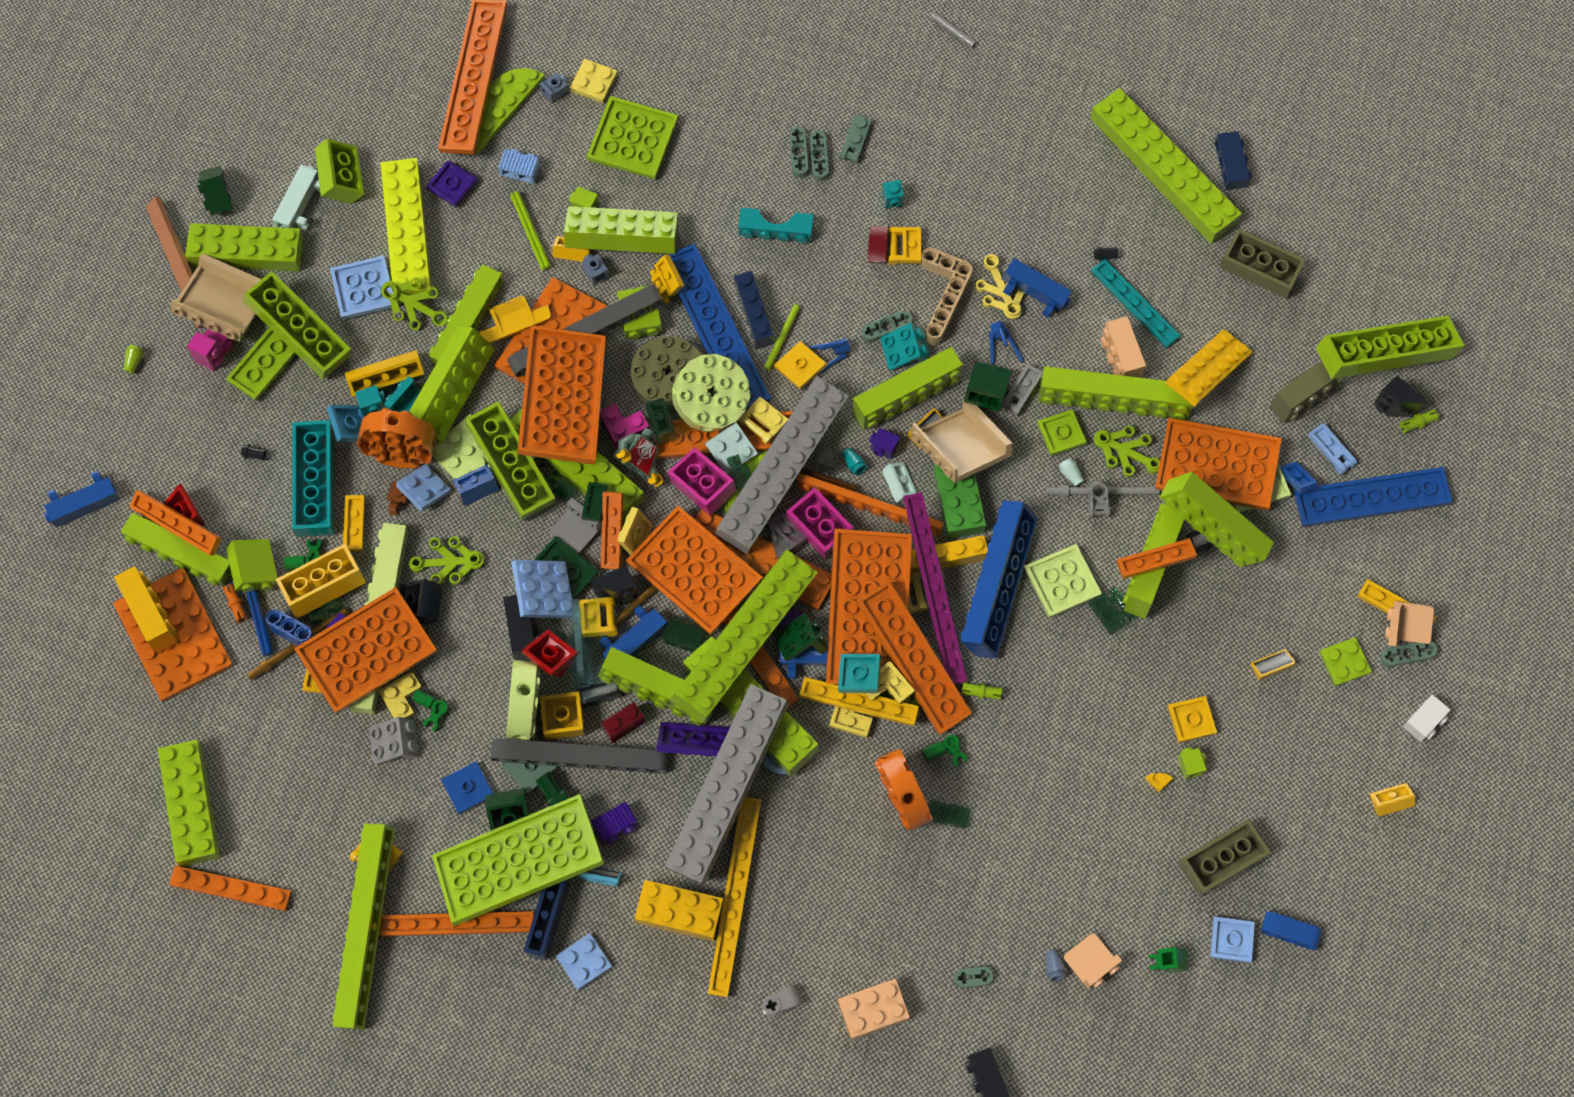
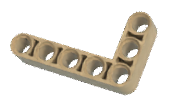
M930 247L926 248L922 253V267L925 270L950 279L926 331L927 343L936 346L943 340L971 280L973 268L967 261ZM931 257L934 260L929 261L926 258ZM948 264L951 267L946 268L943 265ZM961 271H965V272H967L968 274H965V275H964V274H961L960 272H961ZM957 286V287H959L960 289H959V290H955V289H953L952 287ZM945 302H952L953 305H947ZM944 317L946 320L941 321L938 318ZM935 332V333H937V334H939V335H938V336H932L931 333Z

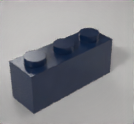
M1239 131L1217 134L1214 144L1225 191L1247 188L1252 175L1250 169L1248 170L1247 154L1243 152V138H1240Z

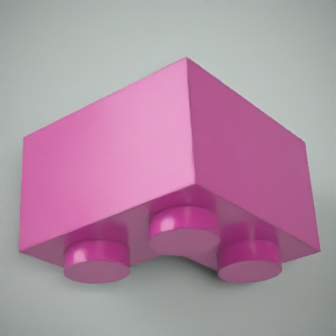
M208 328L204 335L196 332L187 345V349L196 363L215 371L217 366L219 367L222 364L226 352L231 350L234 340L218 332H213Z
M616 403L600 410V420L616 450H618V441L631 433L641 435L644 428L649 429L641 411L623 418Z

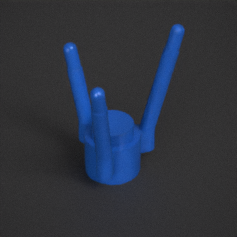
M998 321L991 324V332L988 333L990 338L991 364L995 362L994 338L997 341L1002 340L1004 346L1007 347L1006 337L1020 362H1023L1024 360L1005 323Z
M846 338L808 347L810 350L832 348L834 354L839 355L829 362L827 367L820 373L839 360L846 358V353L850 352V345Z

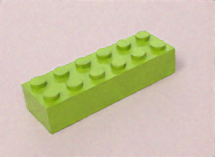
M568 206L564 227L565 248L675 254L678 212Z
M190 223L185 257L190 266H199V258L203 253L238 269L300 272L304 237L299 228Z
M269 272L244 293V303L322 380L350 357L351 348L274 272Z
M457 327L409 411L412 416L433 426L437 434L436 442L443 443L495 350L472 327Z
M950 347L854 397L852 413L863 430L867 428L872 429L879 422L890 420L896 413L907 411L911 408V405L924 402L928 396L941 393L945 387L949 385L954 386L959 383L963 364L953 348Z
M499 401L465 419L467 429L521 521L555 504V496L532 457L517 454L519 435Z
M1193 472L1169 479L1159 497L1168 507L1177 512L1182 519L1191 524L1196 531L1205 536L1207 541L1219 548L1221 553L1233 560L1237 566L1244 567L1265 561L1274 544L1270 538Z
M1161 503L1142 552L1176 542L1184 519L1166 504ZM1166 567L1132 577L1122 602L1126 604L1123 611L1143 619L1146 618Z
M610 648L597 676L601 678L600 680L603 683L615 684L623 692L629 693L630 691L636 694V697L640 700L652 701L660 709L667 708L675 716L687 717L691 723L698 726L701 725L700 722L670 701L676 690L683 683V679L618 649ZM711 712L710 715L706 718V720L703 722L702 725H705V724H706V722H707V721L709 720V718L711 717L712 712Z
M196 739L158 748L175 862L180 867L220 859L202 744Z

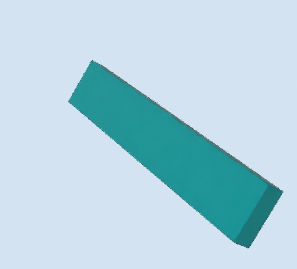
M1106 259L1091 269V273L1166 349L1180 338L1181 335Z

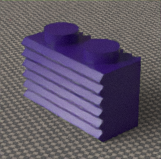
M626 801L591 821L602 843H608L609 845L618 841V836L634 832L638 825V821Z

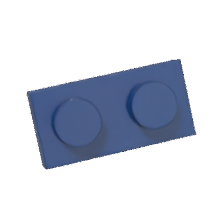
M1297 461L1280 467L1284 478L1300 494L1317 488V481Z

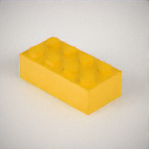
M346 544L276 579L296 619L366 583Z
M134 566L116 575L114 579L147 643L153 650L158 653L177 643L178 641L175 637L178 635L177 631L168 620L169 616L165 609L162 608L161 601L152 589L153 585L143 570L139 571Z
M644 880L635 922L714 942L722 912L723 898Z

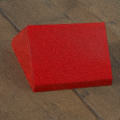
M178 484L163 504L200 526L204 525L205 523L182 484Z
M549 629L522 650V653L551 676L562 677L578 653Z

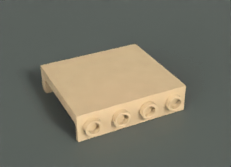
M202 253L199 258V266L177 300L172 299L171 312L179 317L191 320L195 324L207 327L213 332L223 334L229 339L240 342L256 317V314L244 303V293L261 279Z
M964 400L961 410L922 428H919L916 423L912 424L911 436L913 441L922 447L924 453L928 454L933 459L935 465L939 466L946 477L950 478L954 483L1012 456V442L977 405L966 403Z

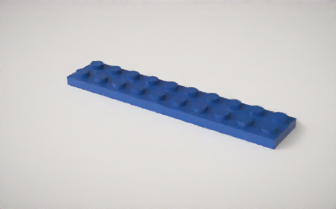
M692 244L675 251V254H668L685 285L678 292V295L707 355L718 354L732 359L743 369L748 379L750 399L746 411L759 397L766 402L771 401V397L696 245Z

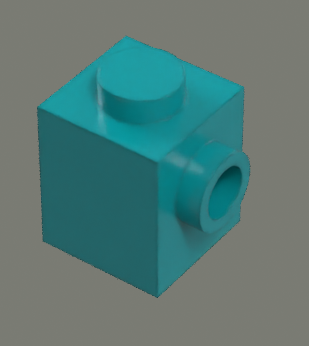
M900 180L882 183V197L886 209L904 205V192Z
M377 385L355 392L363 415L381 411L385 408L384 401L386 397L384 391H380Z

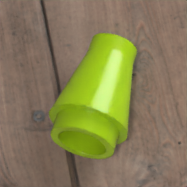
M129 345L126 348L123 369L125 372L135 373L137 366L144 356L143 348L135 345Z

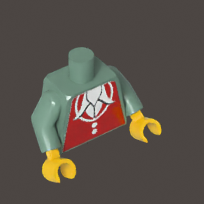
M644 428L641 435L631 433L618 441V450L613 457L636 475L649 476V484L655 483V487L661 485L663 478L658 474L656 467L658 447L650 442L654 432Z

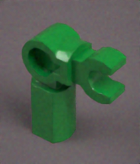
M310 539L307 540V547L310 550L307 557H284L285 570H295L320 557L321 540H317L316 546L311 545Z
M417 689L412 700L429 710L433 708L430 713L431 717L425 719L423 726L427 727L430 722H433L434 727L432 731L436 732L439 729V721L448 714L449 706L443 700L436 701V698Z
M948 735L942 743L938 741L922 749L926 761L945 754V750L948 751L949 755H952V764L955 767H958L957 758H962L964 763L968 761L967 756L961 753L959 739L955 735Z

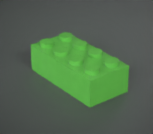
M933 462L932 470L947 539L985 533L986 523L975 474L954 483Z

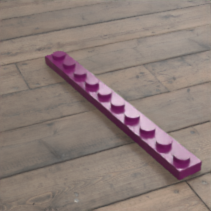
M923 493L903 496V501L942 665L954 684L966 682L967 678Z

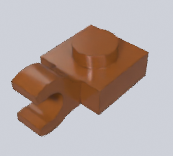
M395 481L392 482L387 500L390 501L388 506L389 514L397 516L400 504L406 505L408 498L396 487L397 482Z

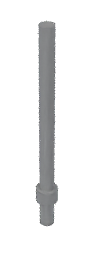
M1069 485L1045 487V495H1060L1061 497L1089 495V487H1069ZM1095 487L1094 494L1102 493L1103 487ZM1107 487L1108 495L1160 494V490H1155V487Z

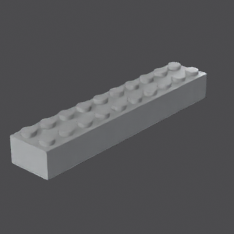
M815 377L715 532L717 536L748 554L848 398L847 394L820 377Z
M750 684L665 864L668 870L705 886L789 706L786 699Z

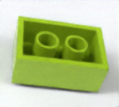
M328 138L315 148L321 197L352 204L364 195L358 147Z

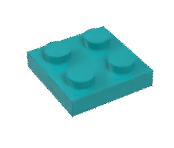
M841 654L838 682L839 693H878L881 665L880 654Z

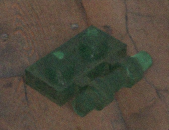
M1115 587L1109 590V593L1112 595L1111 598H1108L1104 592L1088 603L1110 636L1127 625L1124 617H1128L1131 622L1137 619L1136 615L1123 611L1126 605L1122 603L1124 595L1118 592ZM1114 603H1117L1120 606V608L1122 609L1121 612H1119L1116 609Z

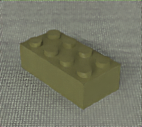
M1238 228L1219 268L1287 299L1306 259Z
M1320 361L1276 393L1270 407L1283 423H1286L1288 420L1293 421L1300 415L1302 410L1307 411L1312 408L1315 401L1325 399L1329 395V391L1339 389L1343 385L1342 381L1347 377L1331 379L1323 362Z
M1247 819L1184 856L1178 864L1198 896L1201 897L1264 860L1271 852L1251 821Z

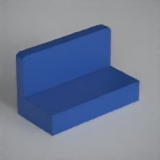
M488 464L453 480L465 506L499 490Z

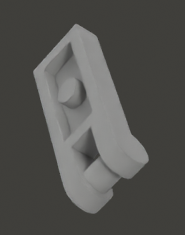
M1027 363L1004 399L1002 408L1005 410L1009 409L1013 411L1012 414L1018 416L1040 381L1042 371ZM1012 399L1019 401L1017 405L1011 402Z

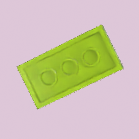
M268 328L227 376L226 380L257 401L296 353Z

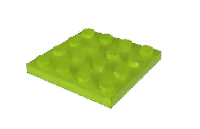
M610 96L586 158L591 162L656 180L677 124L678 115Z

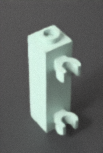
M300 165L272 219L275 227L296 228L297 226L300 229L307 230L309 223H307L306 218L301 216L314 191L320 192L318 171L314 167Z

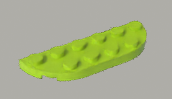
M528 68L513 69L500 75L490 85L475 151L476 154H479L533 93L539 86V83L545 79V74Z

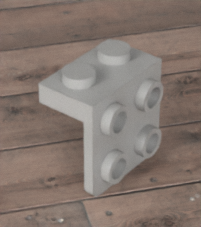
M571 497L567 502L568 510L551 528L550 534L553 537L556 536L572 550L580 554L602 529V523L582 520L584 503L579 499L576 501Z
M396 717L370 727L369 734L374 764L379 765L398 757L408 759L419 757L416 727L413 719Z

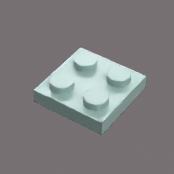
M737 422L705 442V445L726 474L758 454Z

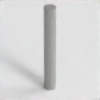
M936 12L932 13L930 18L971 48L976 45V42Z

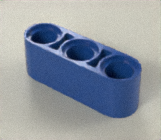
M270 610L265 616V621L273 633L296 646L315 636L308 626L279 610Z
M1267 911L1260 932L1306 949L1317 950L1323 930L1319 927Z

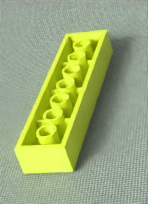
M417 158L380 162L392 281L396 284H402L411 281L414 277H418L422 281L421 287L419 289L411 288L402 291V293L411 295L426 291L432 286L418 160ZM414 280L413 285L419 286V282Z

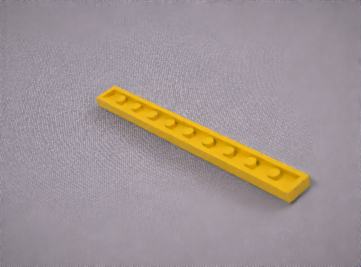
M746 797L739 811L708 995L728 998L761 799Z

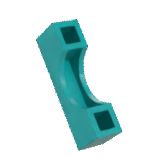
M740 208L739 236L745 238L760 237L765 240L770 238L779 239L780 241L794 240L800 243L811 242L813 214L795 212L789 221L782 224H773L761 216L759 209Z

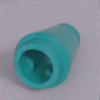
M847 448L842 452V456L852 474L859 476L866 471V461L851 448Z

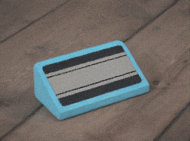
M599 867L579 874L581 880L615 887L620 885L622 872Z

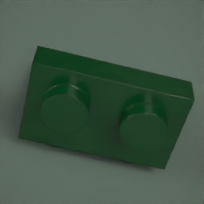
M804 613L775 633L774 636L783 659L789 661L811 645L821 655L828 651L825 644L827 640L820 632L821 626L816 619L812 620Z

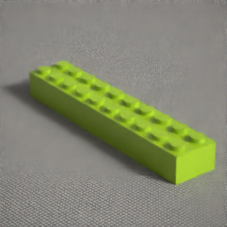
M1120 88L1092 108L1090 119L1211 244L1239 223L1242 213Z
M786 549L676 690L670 701L703 724L818 572Z

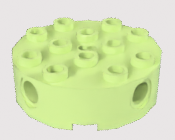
M718 354L701 355L689 361L677 374L672 387L673 405L680 417L690 427L703 432L721 431L735 423L746 411L750 399L749 382L743 369L732 359ZM709 390H712L713 396L708 392Z
M513 660L506 731L507 739H534L541 667L533 661Z

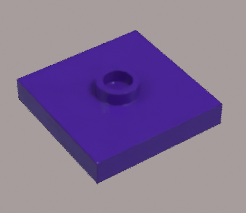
M447 160L428 183L426 189L456 208L478 180L467 171Z

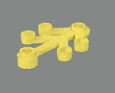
M989 254L984 259V267L991 272L997 287L986 283L985 280H978L975 288L978 292L987 291L1002 297L1005 302L994 300L992 296L986 295L982 302L984 307H995L1002 310L1007 318L1017 319L1022 313L1020 302L1026 293L1017 289V294L1013 301L1010 295L1008 296L1003 293L1006 285L1001 280L1002 277L997 268L999 259L996 255ZM983 284L984 287L980 288L978 287V285ZM985 300H990L991 303L988 304ZM1014 309L1016 312L1011 313L1009 310Z

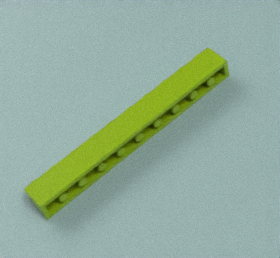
M364 823L361 832L358 865L355 871L351 910L348 915L349 923L345 934L346 942L342 953V968L339 973V987L336 993L335 1012L333 1013V1027L353 1030L365 1029L395 831L394 827L385 824Z

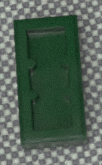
M588 482L582 520L601 522L603 492L607 491V484Z

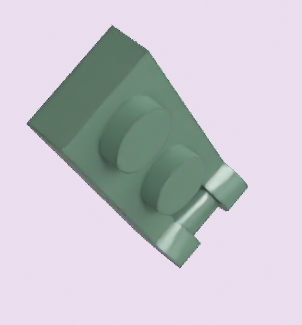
M854 115L840 153V159L845 160L847 158L854 163H858L872 119Z

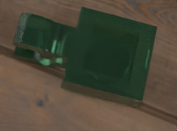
M737 454L728 457L727 462L733 469L729 472V475L734 480L736 489H740L745 486L751 477L748 465L742 466L741 459Z
M556 471L552 475L549 473L545 479L555 487L553 493L565 503L571 497H574L579 488L566 476L561 477Z
M334 599L309 612L308 615L312 625L331 618L330 613H337L342 610L343 607L339 599Z

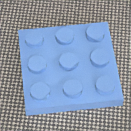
M384 255L330 268L342 320L392 308L390 300L384 298L381 294L382 285L390 281ZM392 287L387 288L389 293H393Z
M514 560L511 562L520 617L572 618L575 616L566 562Z

